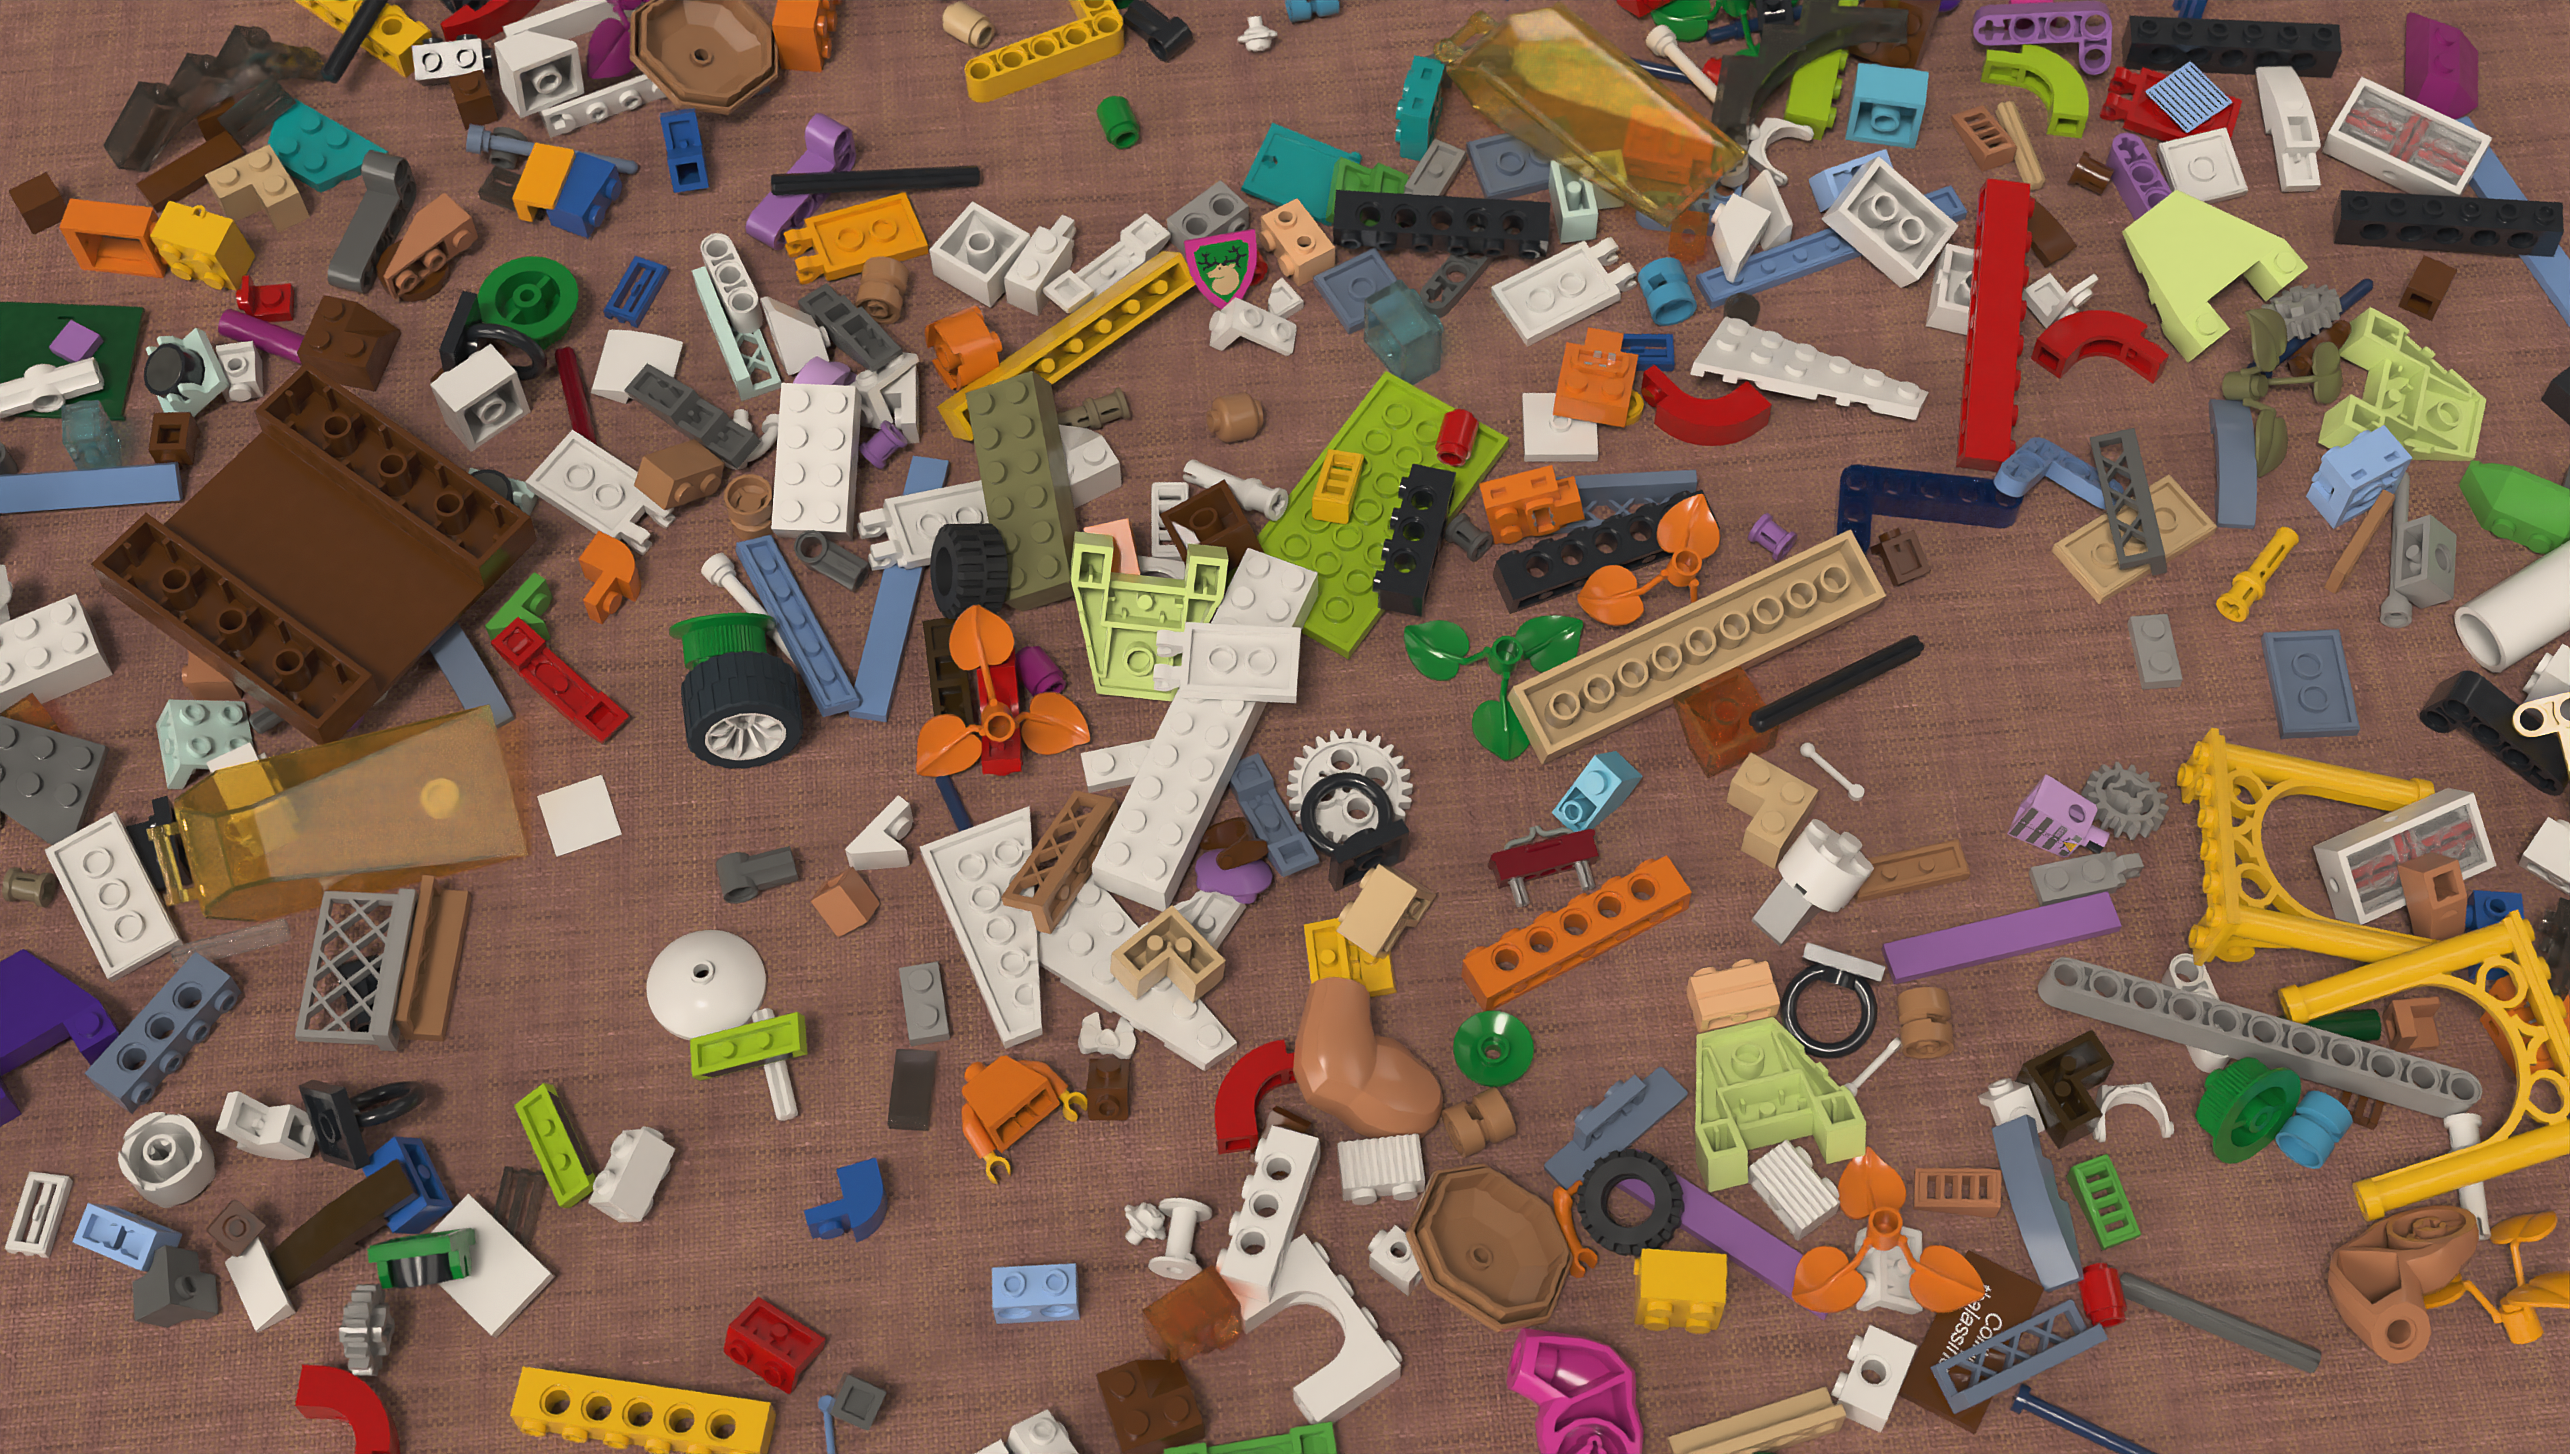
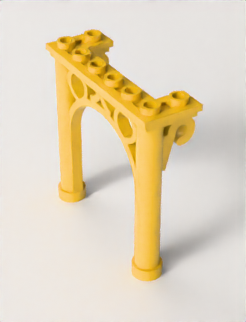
M2211 727L2202 741L2196 743L2193 754L2186 763L2180 765L2177 773V785L2181 786L2182 803L2190 804L2193 799L2200 802L2197 824L2199 828H2202L2200 858L2204 861L2205 866L2202 889L2207 894L2208 907L2205 915L2198 924L2192 926L2189 933L2188 943L2189 947L2193 948L2194 965L2202 966L2205 961L2211 962L2215 956L2227 962L2245 961L2255 955V947L2296 948L2366 963H2374L2441 941L2334 920L2310 911L2292 898L2277 881L2266 860L2261 840L2262 821L2266 809L2280 798L2289 795L2305 794L2393 812L2435 794L2432 781L2415 777L2406 780L2226 743L2225 736L2219 735V729ZM2241 786L2250 792L2256 802L2255 804H2245L2236 798L2241 793ZM2266 786H2273L2269 790L2266 788ZM2232 816L2242 820L2238 827L2232 826ZM2235 853L2242 860V864L2238 865L2237 867L2235 861ZM2241 878H2248L2255 882L2265 894L2263 899L2249 897L2242 889ZM2272 903L2280 912L2266 909Z
M2518 910L2509 912L2501 922L2300 987L2293 984L2278 989L2279 1001L2286 1019L2306 1024L2309 1021L2408 989L2424 986L2448 988L2471 998L2482 1006L2498 1023L2510 1044L2516 1065L2517 1089L2513 1107L2503 1126L2492 1137L2474 1146L2373 1178L2369 1177L2353 1182V1191L2357 1204L2367 1222L2385 1217V1212L2570 1154V1118H2566L2570 1112V1034L2563 1020L2567 1017V1013L2562 999L2559 995L2553 996L2547 980L2551 979V974L2547 962L2542 956L2537 957L2532 945V942L2535 941L2533 928L2527 918H2521ZM2481 963V967L2476 972L2474 984L2454 976L2445 975ZM2500 968L2510 974L2516 989L2513 999L2501 1001L2485 992V980L2489 970ZM2526 996L2538 1026L2526 1024L2517 1013L2510 1017L2506 1011L2517 1007ZM2522 1037L2530 1038L2526 1046ZM2545 1042L2557 1072L2544 1069L2537 1070L2531 1075L2530 1066L2537 1064V1050ZM2537 1080L2550 1081L2557 1088L2558 1095L2561 1098V1107L2557 1113H2544L2528 1100L2532 1085ZM2524 1113L2536 1122L2546 1124V1126L2509 1137L2519 1124Z

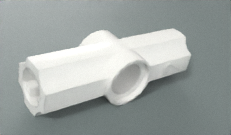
M92 357L57 368L49 364L35 365L26 370L25 377L1 383L0 418L31 409L37 412H53L60 409L66 399L103 389L105 385L98 363Z

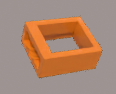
M69 199L59 228L82 270L164 279L169 264L159 254V249L150 237L159 220L153 207ZM102 235L139 239L140 241L106 238Z

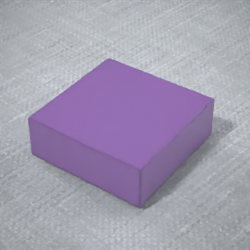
M70 320L49 348L53 354L70 363L91 358L103 343V339L99 334Z

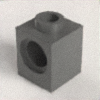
M844 1371L826 1411L832 1416L869 1432L886 1395V1391Z

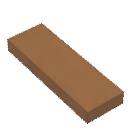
M2385 489L2382 490L2333 568L2324 586L2325 589L2334 594L2339 593L2386 518L2395 500L2394 494Z
M1959 839L1867 858L1873 865L1874 870L1856 892L1854 899L1856 903L1969 879L1970 870Z

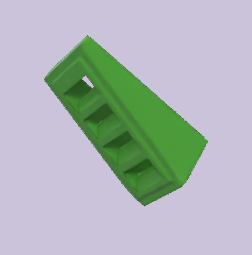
M2108 1154L2077 1164L2070 1169L2066 1179L2102 1251L2141 1236L2117 1172ZM2099 1175L2100 1180L2087 1183L2086 1179ZM2106 1189L2107 1196L2096 1200L2093 1199L2092 1194ZM2112 1205L2117 1210L2103 1216L2099 1214V1210ZM2122 1220L2124 1227L2110 1232L2106 1231V1225Z

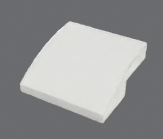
M609 330L591 393L626 404L628 398L632 397L624 389L647 363L674 377L683 342L644 332Z

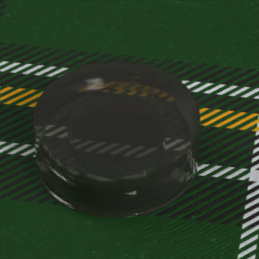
M1735 293L1725 301L1723 318L1742 319L1749 326H1754L1759 317V302L1750 294Z

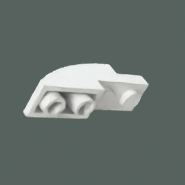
M2258 67L2256 69L2265 132L2273 136L2281 192L2316 191L2321 184L2315 153L2321 145L2314 113L2304 86L2292 67Z

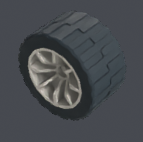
M727 652L699 663L685 676V680L681 685V698L688 748L698 759L706 761L710 765L730 769L759 767L776 761L785 754L790 753L802 739L804 727L797 678L793 668L788 663H785L783 659L764 652Z

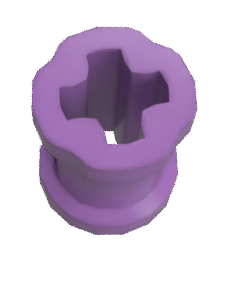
M886 420L880 424L881 429L867 443L863 442L859 447L864 457L879 469L886 465V460L899 447L904 448L908 444L907 439L900 430Z
M1766 513L1752 527L1748 540L1752 543L1758 542L1773 553L1772 558L1779 562L1792 549L1798 535L1793 531L1788 533L1772 521V515Z

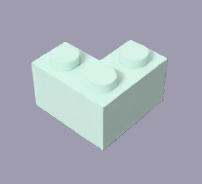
M1620 152L1550 161L1548 188L1560 243L1595 239L1598 209L1624 206L1627 179Z

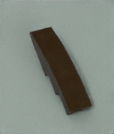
M939 618L922 621L934 716L954 714L963 720L965 727L975 724L968 670L958 667L949 649L951 630L957 619Z
M396 1158L357 1183L296 1229L269 1254L286 1290H291L360 1248L359 1240L390 1222L387 1216L420 1197L402 1161Z

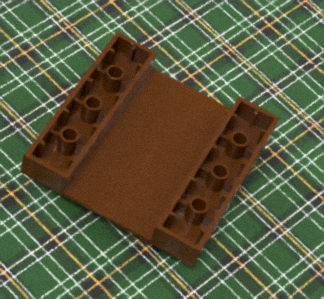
M306 362L254 411L262 432L166 523L162 524L148 513H145L93 561L91 566L102 588L328 751L537 541L531 516Z

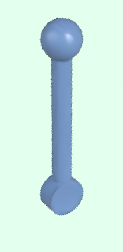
M825 1395L819 1399L818 1407L824 1414L827 1454H836L832 1415L826 1411L832 1397Z

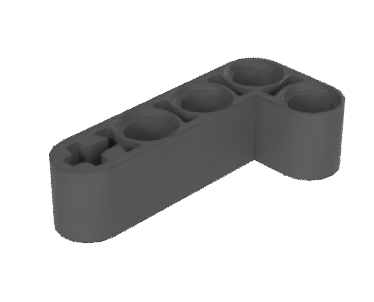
M373 150L366 153L362 163L361 174L367 191L330 262L327 276L328 283L331 286L364 294L368 293L378 276L377 264L380 256L395 242L413 206L417 192L416 182L406 158Z

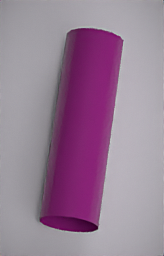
M227 309L222 314L218 324L220 335L238 342L253 341L257 349L301 364L297 352L305 335L233 309Z

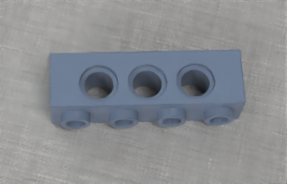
M195 952L84 1074L96 1089L133 1114L139 1106L146 1104L151 1099L155 1088L162 1080L179 1068L183 1057L195 1044L202 1042L206 1038L210 1027L222 1014L227 1013L233 1008L237 997L242 993L229 974ZM201 1000L196 1007L188 1009L192 1002ZM174 1030L169 1037L160 1039L165 1032ZM146 1060L141 1068L132 1070L138 1062Z

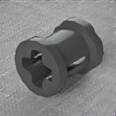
M1461 513L1448 525L1445 530L1444 539L1449 543H1456L1467 552V558L1474 562L1488 551L1493 542V535L1488 531L1483 533L1470 522V517L1467 514Z

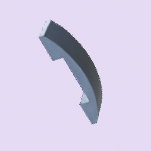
M2210 399L2208 403L2210 434H2214L2217 490L2214 495L2216 526L2222 528L2254 529L2257 504V460L2255 458V435L2250 408L2244 407L2243 401Z
M456 621L428 649V652L438 664L480 737H483L515 720L488 670Z
M1259 753L1239 760L1229 785L1244 817L1251 824L1254 834L1259 839L1266 841L1268 847L1266 856L1282 877L1318 864L1319 857L1304 831L1299 832L1276 792L1273 778Z

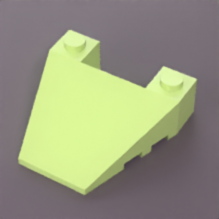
M2177 189L2122 231L2139 274L2143 273L2149 287L2148 296L2152 305L2156 304L2163 321L2160 324L2163 332L2188 363L2230 330L2208 303L2216 294L2243 274L2266 302L2308 268L2285 239Z
M2369 307L2349 322L2351 334L2339 350L2341 357L2368 370L2363 398L2361 400L2350 394L2325 412L2318 443L2330 449L2335 446L2342 448L2350 444L2361 432L2365 430L2372 432L2385 425L2412 456V460H2473L2476 454L2487 399L2453 369L2447 372L2433 359L2435 353L2427 346L2420 348L2407 336L2410 330L2397 320Z
M1075 531L1071 560V583L1096 694L1173 701L1179 687L1170 691L1154 690V665L1181 666L1183 653L1173 657L1157 656V630L1184 632L1185 622L1210 623L1216 608L1219 607L1224 597L1228 567L1226 547L1188 543L1184 580L1111 572L1114 548L1113 535Z
M1774 1017L1697 1034L1696 1164L1708 1192L1747 1184L1748 1150L1781 1143L1784 1140L1789 1141L1813 1135L1826 1164L1865 1155L1866 1121L1852 1092L1844 1085L1839 1086L1828 1076V1069L1821 1062L1815 1063L1805 1053V1047Z

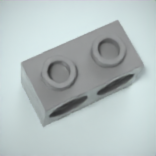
M1220 180L1167 218V229L1171 233L1169 241L1185 255L1184 240L1247 230L1249 227V206Z

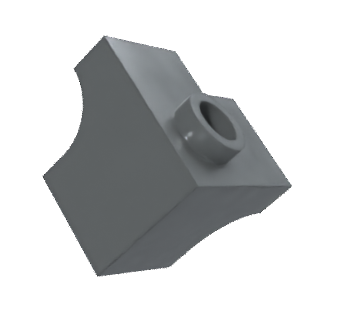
M165 1245L154 1251V1259L149 1271L143 1277L132 1282L136 1322L168 1328L181 1321L191 1319L207 1320L218 1314L216 1277L212 1274L199 1272L198 1252Z

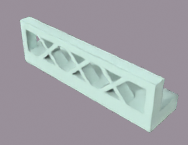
M706 267L692 270L698 295L741 401L781 388L782 382L760 328L753 332V334H744L729 326L728 316L723 311L724 308L716 294ZM744 340L758 345L752 357L740 353L739 347ZM755 368L769 372L771 379L752 385L750 375Z

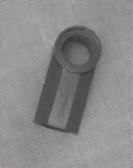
M807 530L801 533L794 543V551L797 557L809 570L821 573L852 592L861 587L868 576V571L871 567L868 562L829 541L818 531ZM811 545H822V551L818 556L814 558L806 557V552Z
M790 846L752 856L744 852L730 853L719 858L716 862L723 898L726 902L732 904L749 901L756 897L760 890L799 880Z

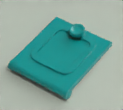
M1272 123L1241 187V191L1280 207L1298 198L1315 221L1325 226H1331L1332 223L1326 221L1325 217L1334 164L1340 157L1360 164L1362 155L1355 151L1351 152V154Z

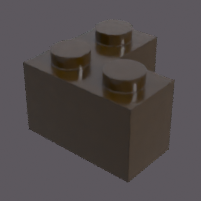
M2093 1029L2023 1063L2015 1081L2029 1085L2043 1125L2058 1149L2093 1133L2103 1115L2087 1090L2105 1082L2115 1062Z

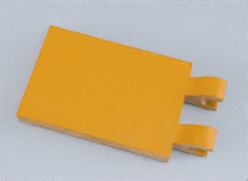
M906 192L804 219L805 228L791 229L784 232L787 242L785 248L789 258L802 255L812 246L816 254L795 259L798 269L796 276L800 285L813 282L823 273L827 281L860 273L863 271L866 260L872 257H889L900 262L928 254L927 241Z

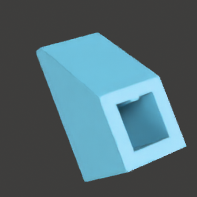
M1617 751L1594 755L1552 811V814L1573 832L1593 829L1623 804L1643 776Z

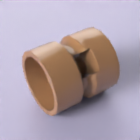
M879 256L866 260L854 306L857 309L862 306L878 324L886 325L898 321L904 302L902 296L906 292L909 280V270L898 260L889 257Z
M744 474L736 477L727 485L724 491V501L732 529L740 539L745 541L774 534L771 529L773 492L769 482L755 474Z
M1936 987L1914 988L1901 993L1897 997L1899 1022L1903 1024L1900 1028L1902 1054L1913 1059H1935L1950 1054L1954 1050L1952 1024L1948 1022L1951 1018L1949 993Z
M1495 1087L1472 1096L1471 1104L1461 1101L1441 1111L1443 1124L1449 1139L1462 1158L1484 1150L1486 1141L1497 1144L1516 1135L1515 1123L1504 1098Z

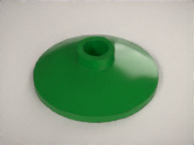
M1485 1011L1468 1018L1459 1027L1453 1043L1454 1059L1460 1071L1471 1081L1487 1087L1506 1086L1520 1079L1529 1069L1534 1053L1533 1039L1527 1027L1516 1017L1500 1011ZM1489 1050H1496L1500 1057L1490 1059L1485 1053Z

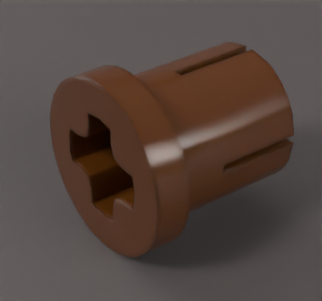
M2084 151L2068 183L2073 186L2077 183L2102 195L2115 169L2090 158V153Z

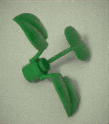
M1672 0L1650 12L1655 25H1666L1676 35V41L1691 42L1706 35L1708 30L1707 21L1714 20L1721 7H1723L1724 11L1730 16L1741 18L1748 49L1736 52L1731 62L1751 72V80L1754 82L1753 89H1775L1786 77L1788 68L1786 53L1779 52L1763 55L1761 42L1756 46L1753 44L1747 11L1750 8V3L1756 9L1755 0H1716L1712 12L1709 0ZM1792 0V6L1794 7L1799 0Z
M1560 615L1536 617L1523 623L1519 627L1515 638L1512 636H1501L1495 640L1492 648L1486 646L1483 651L1468 658H1464L1469 650V639L1465 631L1459 625L1449 621L1435 620L1418 625H1407L1404 629V644L1408 657L1415 668L1422 675L1436 681H1449L1453 679L1458 672L1459 664L1467 666L1485 657L1488 658L1491 670L1502 677L1499 694L1500 702L1488 700L1477 707L1472 717V731L1477 741L1485 749L1504 761H1512L1527 749L1530 741L1510 702L1507 701L1510 674L1517 669L1520 659L1523 661L1529 659L1531 666L1536 671L1543 673L1575 658L1578 652L1583 621Z

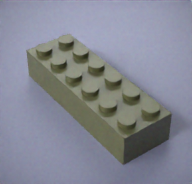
M1029 371L967 392L966 399L988 521L998 529L1007 555L1008 584L1004 603L1024 612L1075 596L1071 583V560L1074 533L1079 531L1051 383L1035 372Z

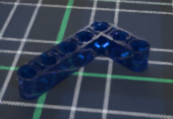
M1859 464L1850 465L1842 471L1838 485L1833 537L1851 529L1865 557H1867L1870 546L1872 514L1991 528H2008L2017 520L2024 495L2012 497L2002 493L1995 487L1994 479ZM1850 487H1856V488H1858V489H1860V490H1855V489H1852V488H1850ZM1847 518H1853V519H1856L1857 521H1851V520H1849V519H1847Z

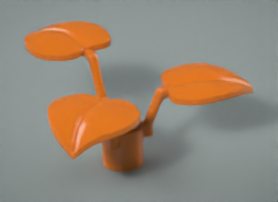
M1698 494L1679 502L1660 520L1657 527L1658 544L1664 551L1674 554L1666 568L1661 570L1660 574L1643 587L1637 589V580L1633 573L1619 565L1604 566L1596 570L1589 577L1583 589L1577 595V601L1590 617L1611 626H1624L1635 622L1644 611V605L1639 596L1647 593L1664 579H1668L1671 584L1677 587L1689 586L1691 603L1698 601L1697 587L1699 581L1695 577L1701 569L1702 560L1708 558L1716 551L1720 541L1718 525L1709 510L1703 494Z
M981 605L970 606L957 618L951 630L949 649L954 662L959 668L973 670L981 666L990 704L981 713L982 725L971 724L965 727L963 720L954 714H940L929 719L922 726L917 738L916 772L918 775L929 777L946 776L971 767L978 760L982 751L981 740L972 732H978L981 736L986 735L993 741L1001 742L1009 739L1015 729L1019 728V723L1024 719L1026 720L1021 726V736L1024 743L1033 752L1044 755L1057 754L1090 741L1089 729L1083 714L1069 698L1060 693L1043 692L1035 695L1030 702L1029 712H1021L1015 718H1013L1011 710L1007 705L997 702L988 664L998 665L1007 660L1013 650L1014 637L1011 628L1003 618Z
M1867 1146L1864 1156L1855 1157L1849 1162L1841 1175L1837 1188L1840 1195L1838 1198L1840 1209L1847 1217L1854 1220L1869 1217L1866 1239L1863 1240L1862 1247L1850 1263L1845 1253L1835 1247L1819 1246L1803 1255L1796 1267L1791 1295L1796 1303L1812 1311L1821 1313L1845 1311L1857 1304L1865 1292V1279L1854 1269L1861 1264L1869 1249L1873 1247L1880 1251H1888L1896 1247V1245L1900 1246L1908 1265L1916 1270L1909 1280L1911 1295L1920 1306L1929 1311L1946 1313L1963 1308L1981 1300L1985 1295V1287L1980 1275L1971 1263L1960 1253L1949 1247L1941 1245L1928 1246L1922 1251L1919 1262L1914 1259L1907 1244V1237L1901 1235L1903 1220L1899 1211L1906 1199L1904 1182L1891 1166L1885 1163L1872 1148Z

